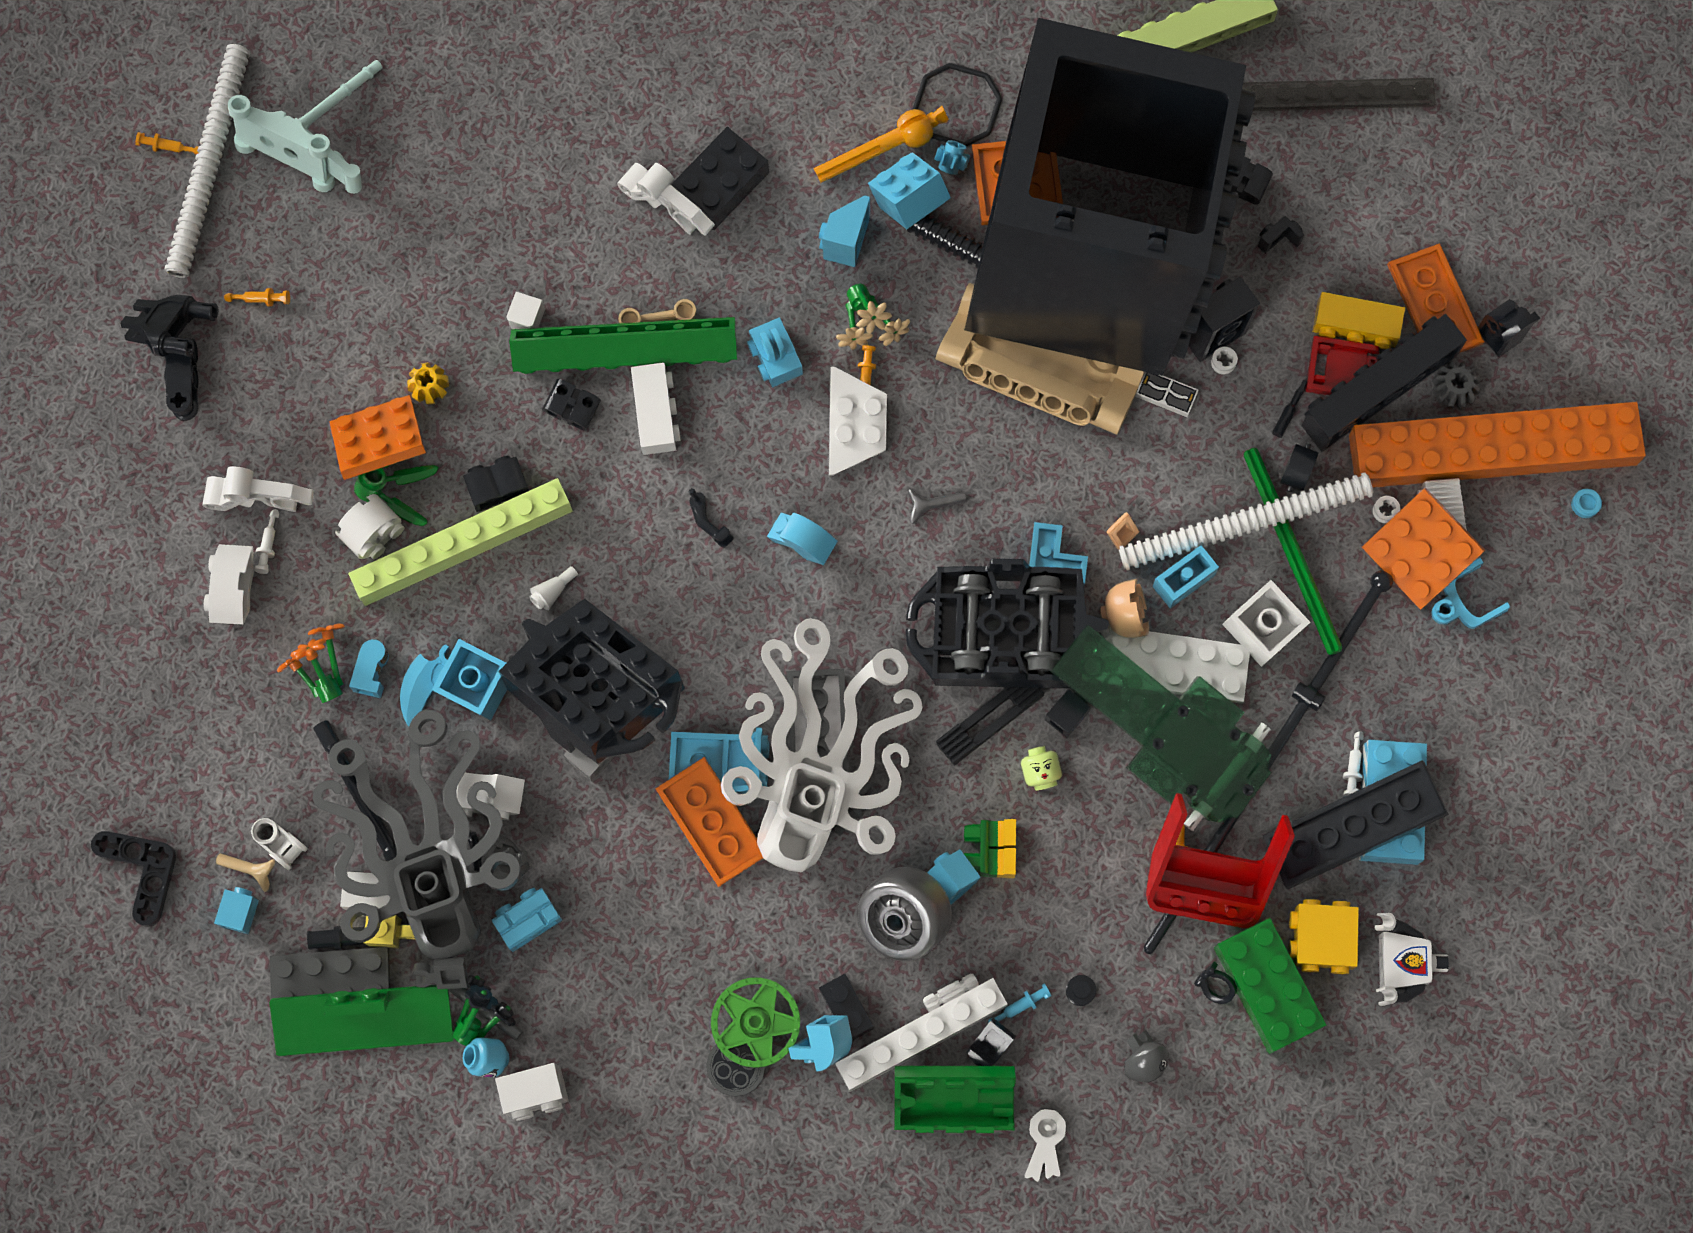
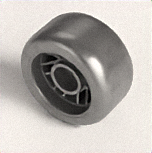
M897 867L883 873L866 888L858 905V922L865 939L877 952L893 960L912 961L928 954L947 934L951 924V905L944 888L930 874L913 867Z

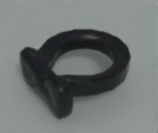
M1213 962L1197 977L1194 984L1197 987L1201 986L1203 994L1212 1002L1227 1004L1232 1001L1237 993V986L1231 976L1216 970L1218 964ZM1211 976L1222 979L1228 984L1230 993L1224 996L1215 994L1210 989L1207 978Z

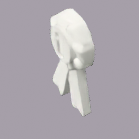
M1040 1110L1030 1120V1135L1037 1145L1026 1170L1025 1178L1033 1177L1038 1182L1043 1163H1045L1046 1179L1052 1175L1060 1176L1055 1145L1065 1137L1066 1122L1055 1110Z

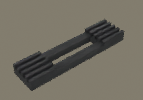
M1004 687L1003 691L962 723L957 724L936 740V745L955 766L1044 696V691L1040 688ZM1010 699L1015 704L1014 707L973 739L969 738L966 732L1005 701Z

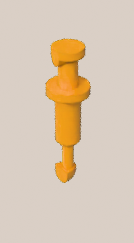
M138 132L136 135L135 144L137 146L141 144L150 145L154 152H157L158 149L178 153L188 151L196 155L199 154L197 151L199 146L195 148L184 146L182 142L160 138L158 133L155 134L154 138L147 137L141 132Z
M266 288L265 292H245L243 295L227 293L224 295V299L227 302H232L233 299H243L246 303H265L267 307L273 306L274 301L289 304L291 299L289 291L274 293L272 288Z
M863 345L864 359L863 362L858 363L857 367L861 369L860 380L871 386L872 370L876 369V364L871 363L872 353L875 352L876 347Z

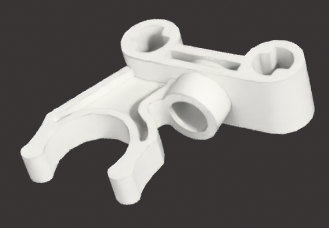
M634 163L618 181L617 185L620 190L631 199L646 200L653 208H657L661 204L664 205L670 216L689 235L697 228L701 234L706 236L715 226L700 208L670 185L674 180L673 176L658 163H655L649 170L638 163Z
M234 466L228 467L226 478H207L202 504L203 507L211 510L227 511L238 505L251 507L255 500H259L270 507L296 512L298 502L312 505L314 490L294 484L253 479L254 472L252 470Z

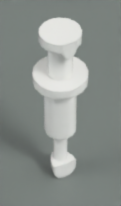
M277 509L270 512L269 525L264 529L261 547L256 548L255 554L260 556L254 571L260 574H267L269 572L268 558H274L275 556L272 546L276 532L273 526L275 518H279V511Z
M1362 731L1354 735L1355 743L1354 749L1350 751L1348 772L1343 774V779L1348 781L1347 790L1343 793L1344 797L1358 791L1356 784L1363 780V775L1359 773L1362 755L1359 745L1360 740L1364 738Z

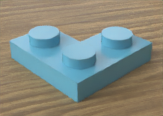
M1034 522L1029 566L1082 569L1083 583L1085 585L1088 556L1060 553L1063 526Z

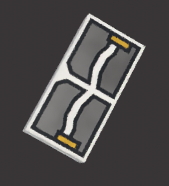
M1145 372L1135 397L1188 417L1198 389L1165 376Z

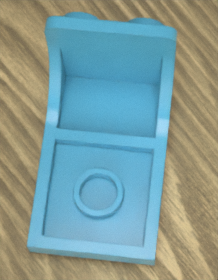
M756 727V732H753L751 737L758 751L765 758H769L770 742L768 741V735H764L762 728ZM671 732L669 779L703 757H706L721 782L723 776L730 769L742 766L751 769L762 782V786L767 787L768 776L757 769L742 750L739 734ZM736 778L733 780L732 787L737 794L748 792L749 788L743 779Z

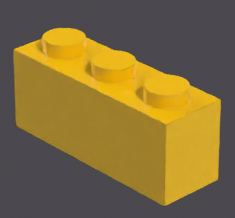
M1321 292L1317 302L1312 332L1319 333L1320 337L1347 338V341L1373 343L1379 346L1380 349L1395 348L1401 336L1405 307Z

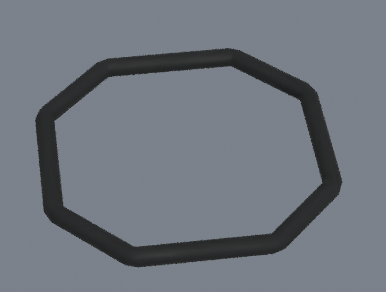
M948 63L924 75L912 109H918L927 80L948 69L985 78L997 98L987 130L965 142L935 133L932 136V139L946 143L948 140L962 143L967 147L992 133L1002 96L987 73Z

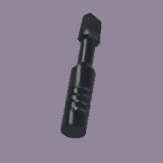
M1302 381L1290 403L1285 406L1272 431L1273 435L1279 438L1283 437L1296 412V405L1303 394L1307 381Z

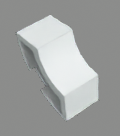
M219 544L215 555H210L209 571L211 576L209 594H206L204 598V610L209 611V623L244 624L250 611V592L255 568L253 546Z
M464 773L457 786L456 793L458 802L467 817H472V813L482 814L473 809L467 801L469 789L474 783L481 781L488 782L495 788L496 797L494 799L489 798L485 790H479L476 795L477 800L493 805L499 810L502 820H509V815L520 814L524 779L499 774Z

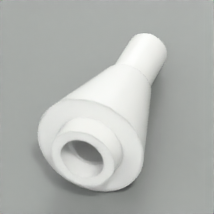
M570 566L558 577L556 576L530 588L532 594L530 600L538 609L544 608L549 610L565 588V585L578 575L577 571Z

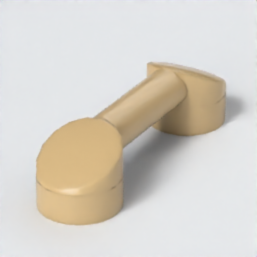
M682 299L675 304L674 310L640 315L637 310L626 308L621 311L618 320L619 323L695 319L696 307L692 301Z

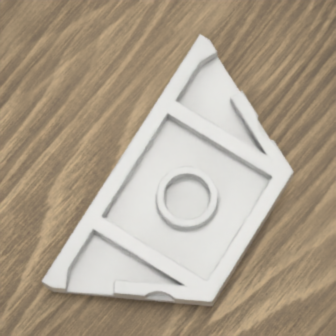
M836 367L830 368L829 476H834L845 469L886 451L887 394Z

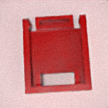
M1313 336L1305 392L1331 395L1333 387L1342 381L1350 382L1355 377L1353 374L1366 364L1369 367L1377 362V357L1367 356V353L1378 355L1380 347L1366 343ZM1317 353L1327 355L1325 374H1316L1314 376Z

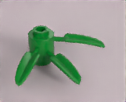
M426 465L394 471L392 476H386L384 470L379 468L358 475L354 491L358 498L366 502L370 501L367 498L368 496L376 494L386 501L387 505L401 519L414 525L425 526L428 521L421 514L398 498H389L382 492L386 482L395 481L397 485L414 483L436 474L439 467L436 465Z

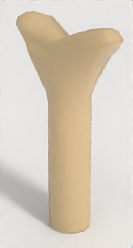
M220 853L217 856L216 864L252 875L262 890L266 892L270 886L268 875L275 865V860L272 859L265 863L253 864Z

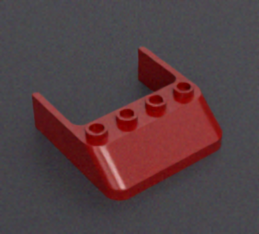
M1176 793L1151 857L1146 889L1149 907L1157 912L1239 928L1254 926L1261 917L1295 837L1289 817L1282 815L1266 855L1261 860H1250L1176 845L1188 813L1182 794Z

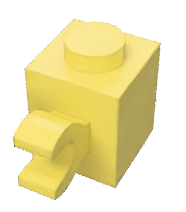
M395 915L383 920L377 934L372 939L364 942V944L369 947L399 949L400 939L415 940L410 925H401L402 919ZM366 916L365 927L368 924V916Z

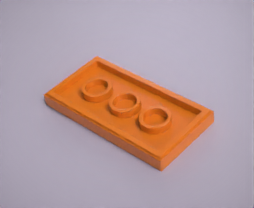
M1440 243L1388 262L1387 266L1417 333L1423 329L1422 325L1430 318L1436 316L1439 319L1444 314H1447L1467 339L1459 353L1483 345V337Z
M706 757L698 760L655 788L718 887L763 859L757 845L756 835L738 807L727 801L722 794L721 781Z

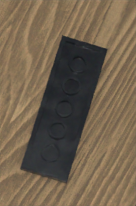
M1421 760L1290 822L1295 837L1279 872L1285 888L1291 889L1448 816L1449 813L1425 762ZM1276 829L1262 835L1267 847H1269Z

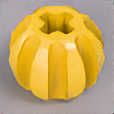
M421 363L422 367L420 369L413 368L409 373L412 379L407 380L408 391L413 392L412 398L419 403L425 399L427 405L435 404L434 399L436 397L443 399L447 394L444 388L449 387L448 376L444 375V369L436 364L431 368L430 363Z

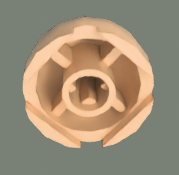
M1137 579L1116 584L1106 595L1105 606H1101L1102 618L1108 620L1111 629L1115 633L1127 638H1137L1149 634V621L1143 623L1145 618L1144 609L1147 610L1145 596L1141 585L1137 584Z

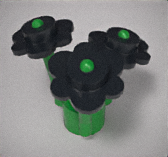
M478 975L468 976L467 988L469 990L465 992L466 1000L461 1014L455 1023L457 1027L452 1033L453 1038L465 1046L469 1045L475 1038H484L500 1020L504 1021L508 1026L516 1024L512 1017L514 1012L510 1006L504 1002L499 1003L492 996V989L485 986V980ZM470 1006L473 1007L472 1010H471V1012L469 1013V1015H467L468 1012H469ZM482 1008L484 1011L493 1009L495 1016L483 1028H480L482 1023L475 1017L479 1009Z

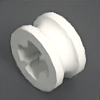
M1230 347L1218 348L1213 353L1211 359L1212 368L1219 374H1229L1236 367L1237 354ZM1221 355H1226V358L1231 360L1232 363L1228 362L1227 366H1222V362L1217 361V358L1220 359Z
M1392 496L1380 497L1373 507V515L1381 523H1388L1400 511L1399 502ZM1383 503H1387V507L1391 505L1394 509L1389 516H1385V512L1381 513L1379 510L1382 508Z

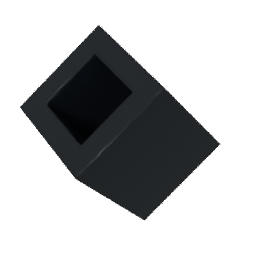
M1068 689L1046 714L1045 721L1064 737L1068 738L1089 713L1091 708L1088 705L1089 701L1080 692L1075 691L1073 693Z

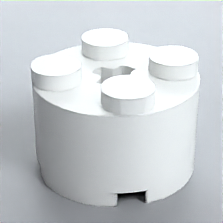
M372 494L367 497L370 500L364 505L358 502L343 516L338 524L341 531L335 532L359 559L371 557L375 560L380 557L386 549L384 545L391 538H397L405 528L395 512L378 495Z

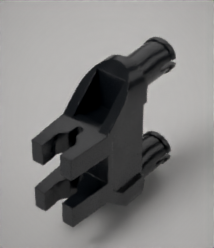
M173 295L157 301L137 299L133 309L134 311H142L138 317L125 316L120 324L122 328L129 329L124 335L126 341L146 344L155 356L165 357L171 353L190 357L194 351V341L191 338H179L178 336L193 318L215 321V318L218 317L219 309L216 303L198 302L188 295Z

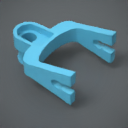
M1481 558L1474 561L1444 589L1446 597L1435 603L1431 611L1435 622L1444 625L1459 618L1465 626L1475 629L1508 611L1510 606L1507 602L1482 617H1476L1466 609L1460 600L1455 581L1481 568L1483 564ZM1440 607L1448 608L1449 614L1439 613Z

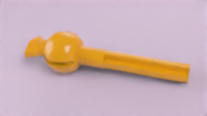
M943 106L934 113L931 112L927 115L919 109L908 110L899 117L896 129L815 167L814 171L820 183L903 143L912 148L924 146L933 136L932 128L938 126V124L947 123L949 118Z

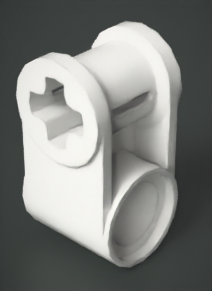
M268 818L259 819L252 826L251 834L253 839L288 871L292 868L291 864L300 853L308 850L290 832L287 833L277 823ZM266 826H272L274 830L272 837L268 840H262L260 836L262 829Z

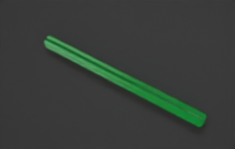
M1251 448L1244 452L1245 461L1264 505H1266L1267 501L1274 503L1275 499H1279L1259 450ZM1288 519L1284 524L1277 522V526L1273 527L1327 654H1336L1342 651L1341 642Z

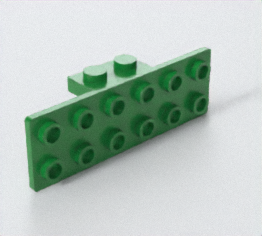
M437 985L389 989L371 988L353 992L338 991L330 994L272 998L269 1002L277 1056L452 1042L454 1039L452 1036L454 1031L449 989H437Z

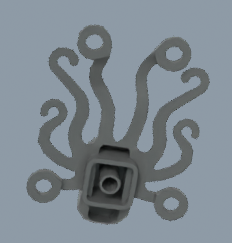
M429 709L420 711L412 719L408 730L410 741L409 775L413 786L420 796L424 814V839L419 846L415 845L410 839L403 816L392 806L380 799L372 790L365 752L356 741L346 739L334 744L328 755L330 767L338 775L356 776L357 789L361 799L371 811L390 824L397 856L390 861L380 859L376 847L377 833L369 817L362 812L322 799V793L327 789L333 790L336 794H341L343 787L339 782L334 780L323 781L316 786L312 797L314 804L319 809L345 818L359 827L362 834L364 862L378 879L377 884H368L354 881L348 877L346 868L354 852L355 843L354 839L348 834L337 833L328 840L326 845L328 857L335 855L334 846L338 842H343L346 845L334 868L337 885L347 893L357 896H390L387 905L381 908L366 903H358L349 907L342 916L340 923L344 935L351 941L358 943L366 942L377 934L383 920L394 917L400 912H405L420 951L432 960L453 958L475 947L481 934V929L468 891L469 887L486 883L493 890L504 891L515 886L521 876V867L518 859L512 854L498 852L489 856L480 867V872L470 873L466 869L468 865L485 855L499 838L503 826L499 810L493 805L479 801L476 798L479 790H485L488 793V797L494 799L496 797L495 788L488 782L474 783L468 791V804L488 817L490 827L485 836L472 849L467 848L470 833L469 821L458 802L456 790L461 778L480 749V738L475 732L470 730L458 732L449 742L448 747L452 752L458 750L459 742L464 739L471 742V747L458 763L443 789L444 807L454 823L455 832L450 839H441L436 800L432 790L422 776L420 766V748L437 745L447 733L445 718L437 711ZM433 721L437 723L436 730L432 734L425 735L421 733V728L426 722ZM347 751L355 753L352 763L349 765L339 764L338 760L341 754ZM499 865H509L511 870L506 878L497 879L493 876V872ZM362 915L368 916L367 926L362 931H355L352 927L353 922Z

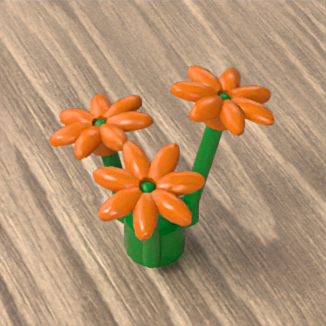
M338 623L328 625L326 628L318 627L310 630L308 635L322 633L323 639L317 641L311 639L307 645H299L298 649L291 653L292 659H287L281 664L277 672L281 673L288 666L293 672L297 671L311 689L314 698L319 696L322 703L342 695L343 692L340 686L344 685L339 674L332 639H335L333 630L343 629L345 625ZM325 642L334 678H332L331 674H324L317 660L318 654L316 651L325 648L323 645ZM304 656H306L308 661L311 660L319 679L315 680L316 685L303 670V664L299 661Z

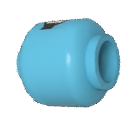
M475 1038L464 1049L463 1063L468 1072L473 1076L498 1077L509 1063V1053L504 1043L499 1039Z

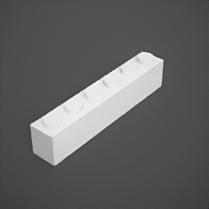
M994 978L836 1062V1067L849 1092L894 1069L895 1066L905 1063L1007 1007V1002Z

